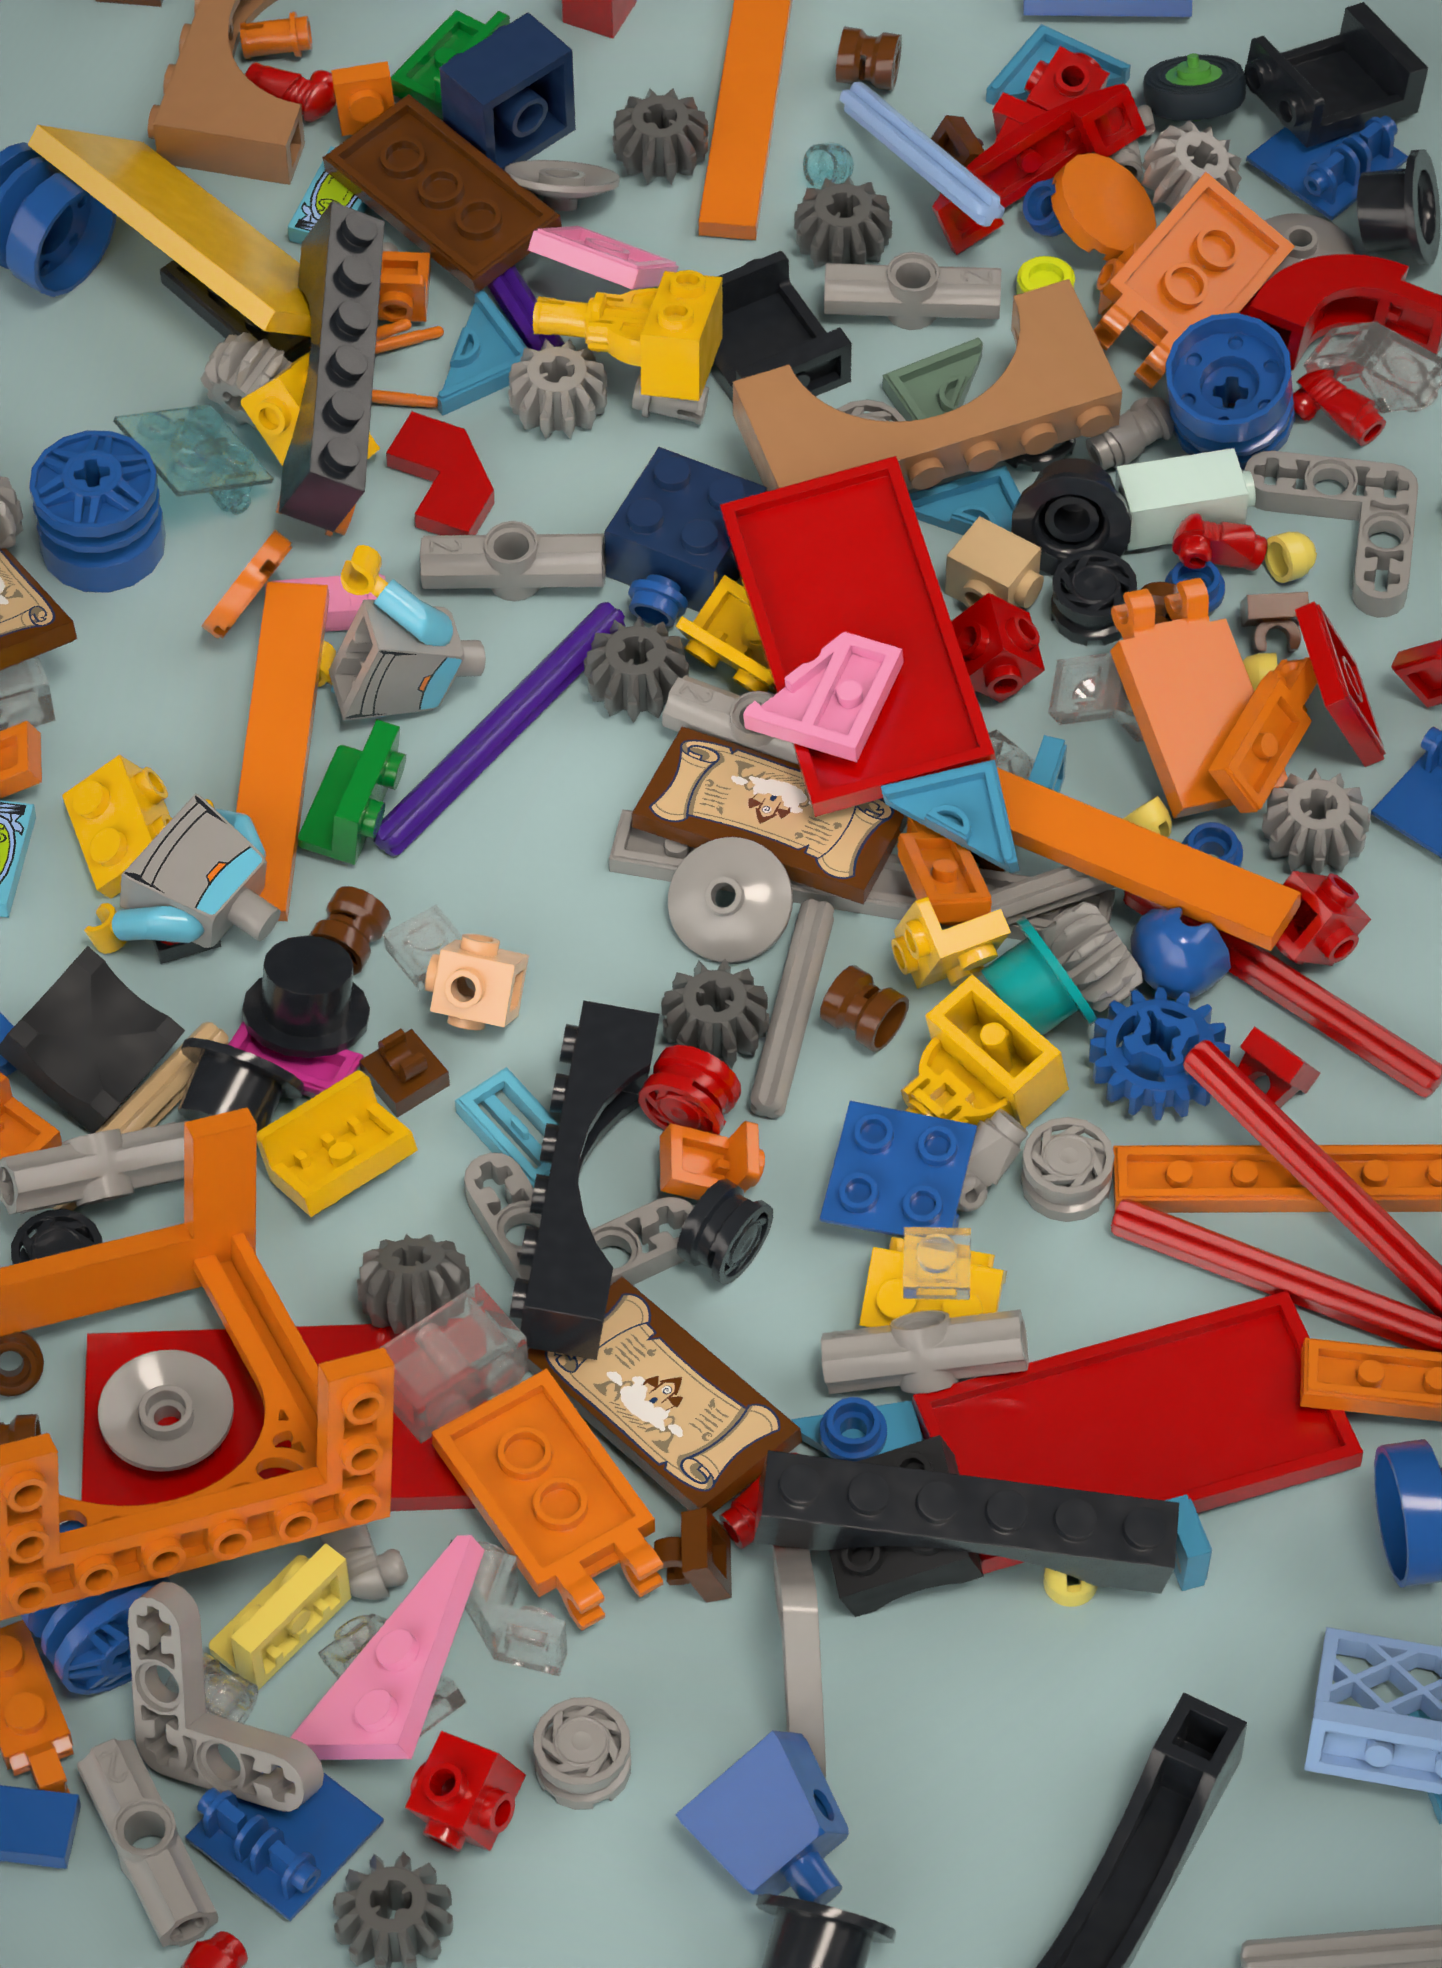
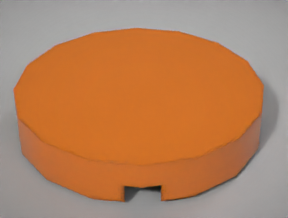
M1095 153L1080 154L1070 160L1054 175L1052 184H1055L1056 192L1051 196L1053 211L1065 233L1078 247L1090 253L1095 249L1102 254H1106L1102 260L1117 259L1134 242L1142 245L1156 229L1154 206L1145 188L1128 169L1112 158Z
M274 530L201 627L217 639L220 637L223 639L241 613L247 608L293 548L291 546L292 542Z

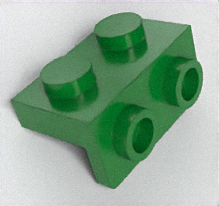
M455 10L391 76L393 95L403 99L409 94L435 116L443 120L439 67L447 63L454 55L465 52L489 37L499 27L510 24V16L497 11L484 24Z
M376 719L363 751L345 745L337 747L299 832L298 846L300 848L352 865L356 864L367 837L375 838L379 831L385 812V802L383 800L388 788L393 790L397 788L404 771L406 754L398 752L400 726Z

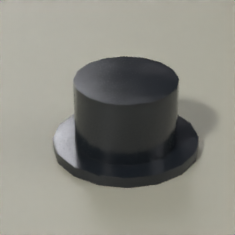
M1425 149L1411 150L1407 158L1406 168L1362 172L1357 189V214L1361 239L1368 252L1412 249L1414 258L1419 265L1434 264L1440 242V202L1435 170L1431 157Z
M1066 458L1052 462L1041 470L1034 483L1022 492L1013 508L1011 533L1041 547L1040 570L1054 575L1057 566L1068 556L1084 550H1102L1116 554L1121 558L1130 543L1132 516L1124 497L1115 489L1111 476L1100 465L1086 459ZM1073 566L1070 570H1068L1067 574H1069L1071 571H1074L1076 566Z
M306 935L287 938L275 944L266 953L263 977L259 978L246 992L242 1008V1018L248 1033L263 1047L285 1056L302 1058L335 1055L355 1045L367 1031L370 1015V1006L364 991L353 982V962L349 953L338 943L323 937Z
M189 1038L184 1040L181 1047L182 1054L196 1064L178 1107L179 1114L189 1121L248 1107L257 1123L258 1132L271 1123L280 1098H301L305 1090L304 1083L294 1074L270 1061L233 1046L208 1039Z
M758 1894L757 1908L775 1916L762 1968H865L872 1942L894 1943L896 1930L876 1920L811 1901L773 1894Z

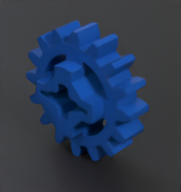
M1157 987L1155 997L1152 1000H1145L1138 990L1131 991L1129 1007H1125L1123 1004L1113 1000L1109 1003L1108 1019H1096L1094 1037L1090 1039L1089 1062L1094 1063V1083H1108L1106 1099L1110 1103L1122 1097L1129 1099L1128 1114H1137L1143 1105L1152 1107L1154 1120L1162 1119L1166 1107H1174L1181 1117L1188 1116L1189 1101L1192 1099L1206 1107L1210 1103L1211 1095L1190 1074H1186L1187 1071L1184 1069L1183 1063L1188 1052L1203 1040L1211 1041L1228 1058L1230 1057V1045L1225 1043V1024H1210L1212 1007L1206 1004L1193 1010L1189 1007L1190 993L1185 991L1178 997L1176 1002L1167 1000V993L1164 987Z

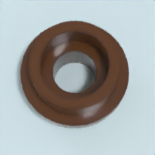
M23 1331L0 1337V1355L7 1351H14L23 1358L21 1365L15 1370L6 1371L0 1368V1395L17 1396L29 1391L37 1384L43 1372L44 1359L42 1350L37 1341Z

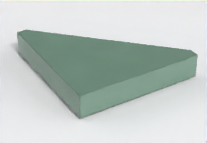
M978 337L886 373L882 378V389L906 421L926 419L955 410L964 404L982 358L983 343Z

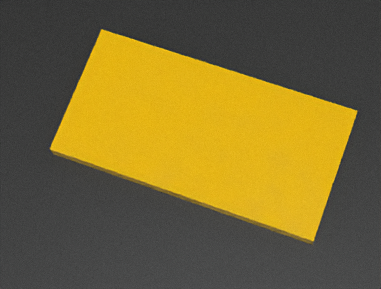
M37 125L27 144L29 147L263 331L311 337L309 304L305 293L298 287L300 263L151 147L140 141Z

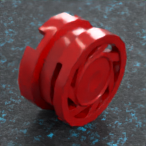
M673 1045L666 1047L660 1053L653 1066V1074L646 1079L639 1091L638 1103L644 1114L663 1130L672 1123L719 1135L726 1123L723 1114L729 1113L735 1107L741 1095V1083L736 1074L723 1061L712 1054L692 1046Z

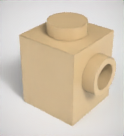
M979 516L947 555L945 594L961 601L968 608L988 592L1019 608H1029L1037 599L1044 582V577L1040 575L1041 547Z

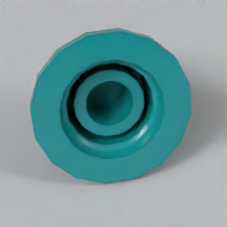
M1025 916L1017 920V925L1026 938L980 970L995 994L1042 1036L1077 1011H1079L1090 1026L1094 1024L1097 1019L1095 1013L1041 936Z

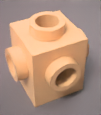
M470 933L463 934L461 940L455 939L440 950V955L433 954L430 959L425 979V990L433 992L430 1012L448 1015V1024L463 1029L483 1030L486 1024L499 1027L507 1026L519 1015L529 955L499 949L500 941L490 936Z

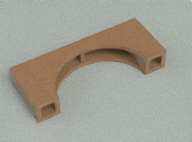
M195 0V16L192 24L185 23L181 30L179 40L180 55L177 63L169 64L165 72L163 84L164 97L160 105L154 104L152 106L148 119V137L155 139L157 153L172 165L280 184H291L305 145L301 104L285 101L263 91L244 75L234 60L235 52L241 39L240 23H252L261 12L277 0Z
M1067 279L1013 296L1011 331L1015 339L1016 351L1010 364L989 389L955 410L926 419L897 422L877 421L853 416L839 411L815 397L802 385L790 365H785L733 381V417L763 486L767 487V491L897 456L907 489L915 488L922 490L935 486L945 478L968 471L982 472L1003 460L1026 453L1030 455L1040 454L1049 450L1055 444L1081 436L1095 437L1106 432L1110 427L1119 425L1122 389L1070 280Z

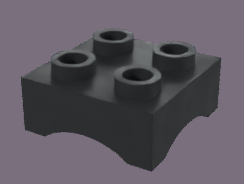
M87 946L40 1000L0 1043V1055L90 1133H95L172 1048L185 1030L171 1017L153 1008L133 993L114 974L106 961Z
M940 1435L857 1461L959 1475L955 1455ZM903 1546L850 1547L829 1550L839 1599L855 1617L876 1611L895 1599L920 1590L948 1584H962L984 1577L979 1554L975 1552Z

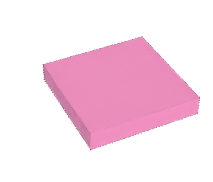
M581 226L540 228L535 230L528 248L531 252L630 289L659 287L664 271L677 272L679 267L672 260Z

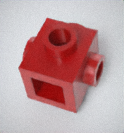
M1060 46L1049 64L1040 60L1035 66L1024 88L1025 91L1030 93L1026 102L1046 111L1051 110L1065 102L1106 88L1110 73L1101 69V66L1092 57L1084 53H1073Z
M988 592L951 621L974 691H978L1002 703L1045 671L1038 645L1040 636L1035 625L1032 623L1029 612Z
M1293 871L1282 885L1301 892L1300 907L1275 946L1284 956L1297 964L1303 965L1306 962L1333 966L1334 963L1345 959L1356 948L1359 942L1358 935L1370 922L1371 918L1356 903L1359 898L1356 890L1341 877L1332 873L1324 876Z
M441 1731L427 1761L418 1768L412 1779L411 1795L405 1808L426 1823L422 1834L434 1842L461 1852L465 1842L491 1851L498 1834L506 1829L513 1817L515 1798L526 1774L498 1752Z

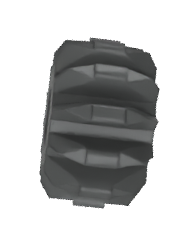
M649 88L645 99L629 96L625 109L616 111V118L613 121V151L616 154V159L623 162L627 175L643 172L647 184L656 177H665L672 185L676 173L693 176L696 163L705 161V154L708 151V121L705 119V112L698 110L694 97L678 100L674 88L666 95H656Z
M850 175L843 184H835L825 177L821 189L806 188L802 203L797 204V211L794 214V229L797 230V244L800 248V254L810 255L815 268L826 263L865 264L866 260L880 262L884 247L889 245V239L892 237V220H890V207L886 196L876 194L872 182L855 186Z
M640 616L633 626L625 627L614 619L610 628V634L595 633L594 640L591 643L592 650L587 652V657L584 659V673L588 677V690L593 702H604V707L607 709L609 717L622 710L628 711V715L633 723L640 712L648 711L659 719L663 710V704L667 703L669 691L677 678H683L685 675L689 677V664L685 660L684 645L681 643L680 636H669L664 622L647 628Z
M724 959L717 970H708L698 960L694 968V976L676 972L675 979L672 981V990L666 991L661 1001V1011L665 1017L662 1021L663 1034L667 1039V1043L692 1046L706 1051L718 1059L722 1058L731 1069L737 1061V1052L754 1057L755 1051L759 1047V1038L766 1037V1032H768L769 1014L766 1012L768 1009V996L764 991V986L754 985V977L751 975L749 968L731 974V967L726 959Z
M406 1234L403 1240L395 1242L385 1239L380 1241L379 1249H371L363 1253V1265L359 1268L360 1279L357 1280L358 1300L362 1302L363 1313L371 1317L373 1326L379 1328L392 1326L394 1334H400L406 1330H416L422 1335L426 1328H447L449 1319H457L464 1315L465 1303L468 1301V1289L471 1288L470 1270L466 1266L465 1255L457 1252L454 1242L447 1240L435 1242L433 1235L430 1234L421 1239L411 1238Z
M403 1851L396 1859L394 1867H385L383 1860L376 1854H373L369 1861L371 1871L369 1875L349 1869L348 1875L345 1877L348 1891L336 1893L333 1900L334 1914L340 1918L334 1924L336 1939L341 1945H350V1960L355 1963L356 1967L375 1958V1968H391L392 1962H402L403 1968H417V1954L437 1960L438 1955L441 1953L439 1938L450 1936L454 1925L452 1914L446 1911L452 1905L450 1889L446 1887V1884H436V1870L431 1866L430 1862L412 1871L411 1859ZM392 1910H397L394 1919H389L392 1915Z

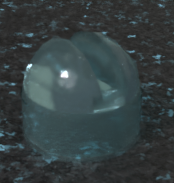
M833 142L811 146L803 159L804 175L809 184L816 189H821L825 177L835 184H843L849 175L851 177L854 170L853 157L850 151L841 144Z

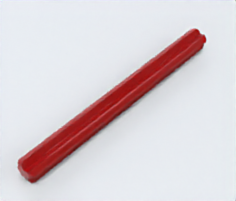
M1124 890L1123 901L1125 905L1142 916L1154 908L1170 910ZM1185 915L1180 917L1182 923L1187 926L1193 927L1204 924ZM1217 929L1228 947L1231 964L1230 973L1421 1097L1431 1096L1442 1082L1441 1063L1263 948Z
M1203 1040L1192 1048L1184 1058V1069L1430 1310L1442 1318V1265L1218 1047L1209 1040Z
M1123 1199L1113 1215L1111 1232L1118 1237L1270 1295L1288 1291L1294 1304L1409 1348L1442 1352V1318L1130 1199Z

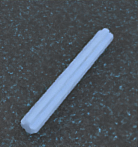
M853 82L849 90H842L840 101L845 104L844 111L977 224L990 226L994 219L1002 218L1005 209L1000 204V196L867 85L862 82Z

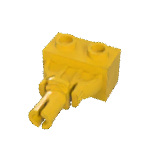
M693 270L664 271L658 288L637 289L621 295L596 292L595 297H590L588 303L539 296L533 311L534 334H554L585 338L588 350L608 352L621 362L641 367V395L700 401L722 340V277L707 276Z
M971 975L925 1015L931 1041L921 1056L918 1076L901 1090V1095L908 1106L905 1110L907 1112L977 1125L979 1120L984 1122L987 1118H991L1000 1108L1026 1128L1069 1090L1061 1052L974 975Z

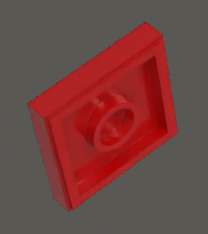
M1313 601L1295 609L1326 709L1364 767L1384 760L1386 752L1355 659L1320 604H1316Z

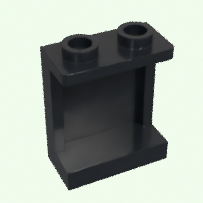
M1365 2L1345 8L1340 35L1282 53L1265 36L1253 38L1244 75L1249 90L1257 95L1278 117L1282 125L1288 128L1308 148L1364 129L1365 123L1372 117L1381 118L1382 116H1388L1392 120L1418 113L1429 67Z
M783 251L751 260L742 267L717 276L722 277V340L710 372L732 403L733 381L785 365H790L802 385L815 397L851 382V341L841 327L830 332L825 331L791 284L789 279V259Z

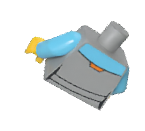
M358 545L354 550L351 561H345L341 572V583L343 588L351 594L365 595L372 593L377 598L376 600H363L337 654L334 647L327 641H324L318 687L325 685L326 682L332 685L331 692L336 694L343 720L385 717L388 715L433 710L442 704L455 677L482 675L486 662L484 646L480 640H460L453 615L445 607L431 606L418 599L396 580L392 579L388 583L378 574L382 565V558L375 549L367 545Z
M195 793L122 873L120 906L124 909L116 911L112 904L102 903L97 908L96 915L102 924L96 927L87 926L84 929L96 949L103 954L112 953L122 948L127 941L157 940L178 943L194 942L204 948L215 946L233 925H236L258 941L265 939L275 927L281 911L259 896L265 886L267 861L265 859V849L252 819L244 813L215 809L212 801L204 799Z

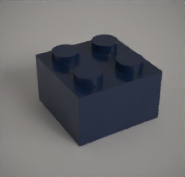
M529 12L510 24L499 27L492 35L465 52L454 55L447 63L439 67L443 122L504 171L507 165L529 160L576 130L572 49Z
M658 447L604 531L606 577L630 586L632 581L646 579L648 575L664 576L680 586V593L688 601L687 608L700 612L724 575L735 582L740 578L722 518L720 504L767 492V487Z

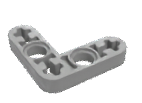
M1263 451L1253 455L1247 461L1244 471L1249 470L1253 477L1256 493L1255 508L1270 512L1359 521L1352 597L1354 604L1360 611L1366 615L1379 618L1397 614L1404 607L1409 586L1418 496V482L1412 471L1404 466L1393 463L1281 451ZM1265 477L1277 478L1276 485L1264 484ZM1297 479H1304L1303 490L1296 489ZM1332 479L1343 484L1346 490L1338 495H1326L1319 492L1314 485L1319 481ZM1358 485L1365 486L1363 496L1356 495ZM1384 490L1396 491V498L1384 497ZM1378 532H1388L1396 535L1401 543L1393 548H1381L1373 544L1369 538ZM1377 569L1388 570L1387 591L1380 592L1375 590L1374 584Z
M503 1153L480 1155L471 1161L465 1170L464 1184L468 1206L513 1281L515 1282L516 1278L529 1280L531 1266L519 1265L522 1246L511 1243L505 1235L510 1228L518 1224L526 1223L536 1227L540 1226L541 1215L530 1213L534 1188L520 1165L512 1157ZM493 1179L498 1185L505 1184L508 1206L501 1210V1202L495 1191L491 1187H483L485 1180ZM665 1197L591 1229L600 1249L608 1246H619L625 1249L631 1256L625 1265L613 1269L610 1285L622 1276L634 1285L684 1262L685 1260L677 1255L679 1237L673 1238L667 1231L660 1233L659 1226L668 1223L674 1230L680 1228L682 1230L693 1206L681 1198ZM638 1234L641 1236L642 1245L649 1244V1252H642Z
M773 1545L776 1605L782 1633L787 1732L803 1734L826 1778L818 1602L809 1549Z
M161 1582L137 1598L129 1608L128 1627L135 1736L138 1751L144 1762L162 1775L207 1789L216 1788L221 1793L225 1790H230L237 1798L279 1811L290 1812L295 1810L317 1793L323 1785V1768L315 1752L306 1744L293 1738L206 1713L201 1619L198 1606L192 1596L183 1587L175 1583ZM157 1665L168 1669L174 1675L178 1682L179 1693L169 1690L161 1682L157 1673ZM218 1744L229 1747L236 1754L241 1766L240 1771L230 1768L223 1761L219 1754Z

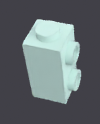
M1234 448L1117 466L1115 489L1124 497L1132 516L1130 543L1127 546V551L1172 544L1173 536L1181 521L1194 513H1199L1202 520L1216 524L1222 521L1246 524L1247 507L1255 506L1256 493L1252 474L1249 470L1241 471Z

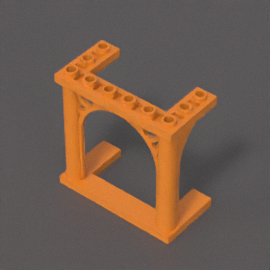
M248 1107L184 1122L183 1224L1 1267L0 1337L13 1334L14 1332H22L203 1287L262 1397L265 1419L260 1437L246 1459L231 1473L211 1486L175 1500L137 1506L101 1505L60 1495L58 1451L49 1433L0 1445V1621L390 1517L395 1365L385 1347L318 1365L312 1357L256 1256L257 1123ZM286 1440H290L292 1443V1448H275L277 1444ZM268 1468H284L293 1471L265 1480L258 1474ZM73 1520L79 1521L85 1526L60 1533L61 1522Z

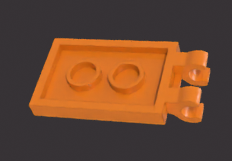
M1205 172L1103 290L1102 294L1111 300L1114 305L1094 328L1101 347L1107 351L1129 325L1155 348L1134 373L1137 378L1152 389L1166 373V361L1174 341L1190 325L1211 315L1240 313L1295 246Z
M1201 578L1178 582L1176 586L1179 593L1167 595L1164 598L1167 613L1172 621L1155 624V604L1147 588L1124 593L1123 599L1125 604L1111 608L1113 622L1123 640H1119L1110 650L1173 818L1234 805L1208 770L1254 693L1226 618L1211 622L1209 620V596L1205 583ZM1285 769L1274 788H1284V782L1288 779Z
M547 1368L431 1432L433 1447L536 1595L541 1597L557 1588L570 1616L580 1630L583 1631L605 1618V1613L599 1606L600 1603L605 1601V1597L592 1578L620 1563L627 1581L640 1598L663 1585V1579L657 1572L663 1568V1563L652 1546L644 1539L655 1532V1518Z

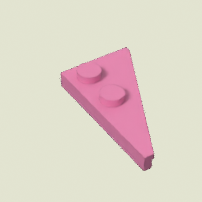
M472 1535L456 1536L290 1738L306 1744L315 1752L319 1760L412 1759L485 1551Z

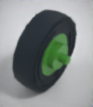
M1192 53L1187 56H1179L1161 61L1149 68L1143 80L1144 98L1146 105L1151 107L1152 113L1159 117L1183 121L1212 119L1229 114L1242 105L1246 97V79L1241 64L1230 58Z

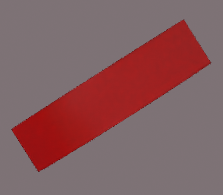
M1121 83L1085 94L1033 118L998 140L965 168L1000 196V204L1006 208L1025 196L1030 187L1035 183L1054 177L1075 156L1095 153L1109 157L1147 131L1129 87ZM942 193L932 205L947 242L956 255L1004 225L1002 218L994 219L990 226L977 224Z

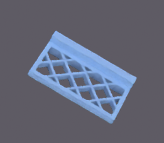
M1326 1627L1304 1770L1442 1794V1703L1439 1701L1442 1699V1679L1423 1686L1408 1673V1671L1415 1668L1432 1670L1442 1678V1647ZM1336 1654L1366 1659L1373 1667L1353 1674L1336 1658ZM1389 1680L1404 1696L1385 1703L1370 1688ZM1351 1697L1361 1707L1339 1704V1702ZM1421 1709L1430 1719L1407 1715Z

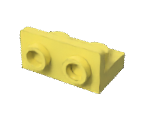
M326 1543L310 1559L304 1555L296 1556L209 1642L211 1655L258 1691L351 1599L346 1558Z

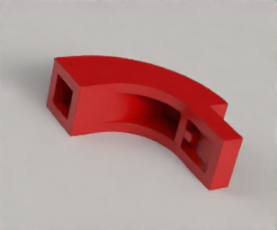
M1333 254L1294 263L1273 275L1263 285L1252 301L1247 315L1261 319L1279 333L1290 352L1291 370L1293 371L1311 343L1326 334L1338 331L1372 333L1436 358L1442 348V296L1406 282L1408 265L1380 257L1358 254Z

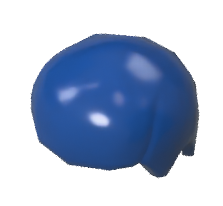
M1181 907L1172 908L1168 911L1154 908L1140 918L1134 926L1130 937L1131 954L1142 970L1144 980L1154 990H1157V987H1164L1167 997L1177 1000L1184 991L1190 993V998L1201 995L1223 979L1230 970L1231 964L1228 947L1217 929L1211 923L1193 927L1185 925L1180 920L1183 913Z

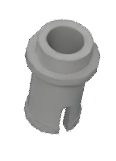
M639 374L634 389L632 408L642 410V417L646 418L650 416V413H656L692 421L695 424L701 425L706 411L709 387H704L700 401L641 395V374Z

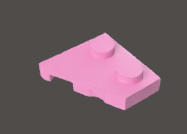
M847 632L841 633L821 649L820 655L815 660L803 663L784 678L786 687L763 705L754 701L746 707L743 714L745 729L857 762L904 663L902 649Z

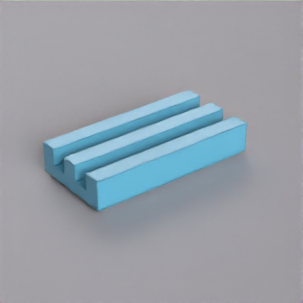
M506 1067L456 1099V1113L492 1153H503L512 1157L520 1165L534 1188L536 1174L549 1176L551 1163L540 1162L542 1146L529 1133L528 1128L518 1117L513 1115L495 1096V1093L502 1090L543 1136L546 1123L559 1125V1123ZM479 1103L538 1166L536 1169L480 1109Z

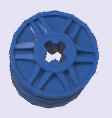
M22 142L10 145L0 152V266L10 269L13 276L42 294L56 297L69 293L84 282L101 261L112 238L116 224V214L29 147L28 143Z
M1239 313L1211 315L1190 325L1174 341L1166 361L1170 414L1174 423L1173 433L1183 451L1188 455L1234 448L1241 469H1245L1247 461L1255 454L1263 451H1279L1287 442L1295 422L1290 352L1279 333L1261 319ZM1235 403V407L1229 408V404Z
M86 430L65 436L46 448L32 467L29 489L33 501V511L37 519L36 528L40 551L47 570L64 585L83 592L103 593L131 587L151 574L164 555L166 532L163 511L159 504L160 491L157 485V470L150 453L133 438L113 431Z
M1425 1439L1381 1445L1376 1449L1374 1459L1376 1510L1381 1539L1394 1580L1400 1588L1442 1582V1468H1440L1432 1446Z
M69 1520L60 1524V1533L85 1526L79 1521ZM168 1577L158 1578L20 1616L34 1636L41 1638L43 1653L54 1665L55 1672L70 1692L90 1695L110 1691L132 1681L128 1627L130 1606L153 1586L161 1582L171 1581Z

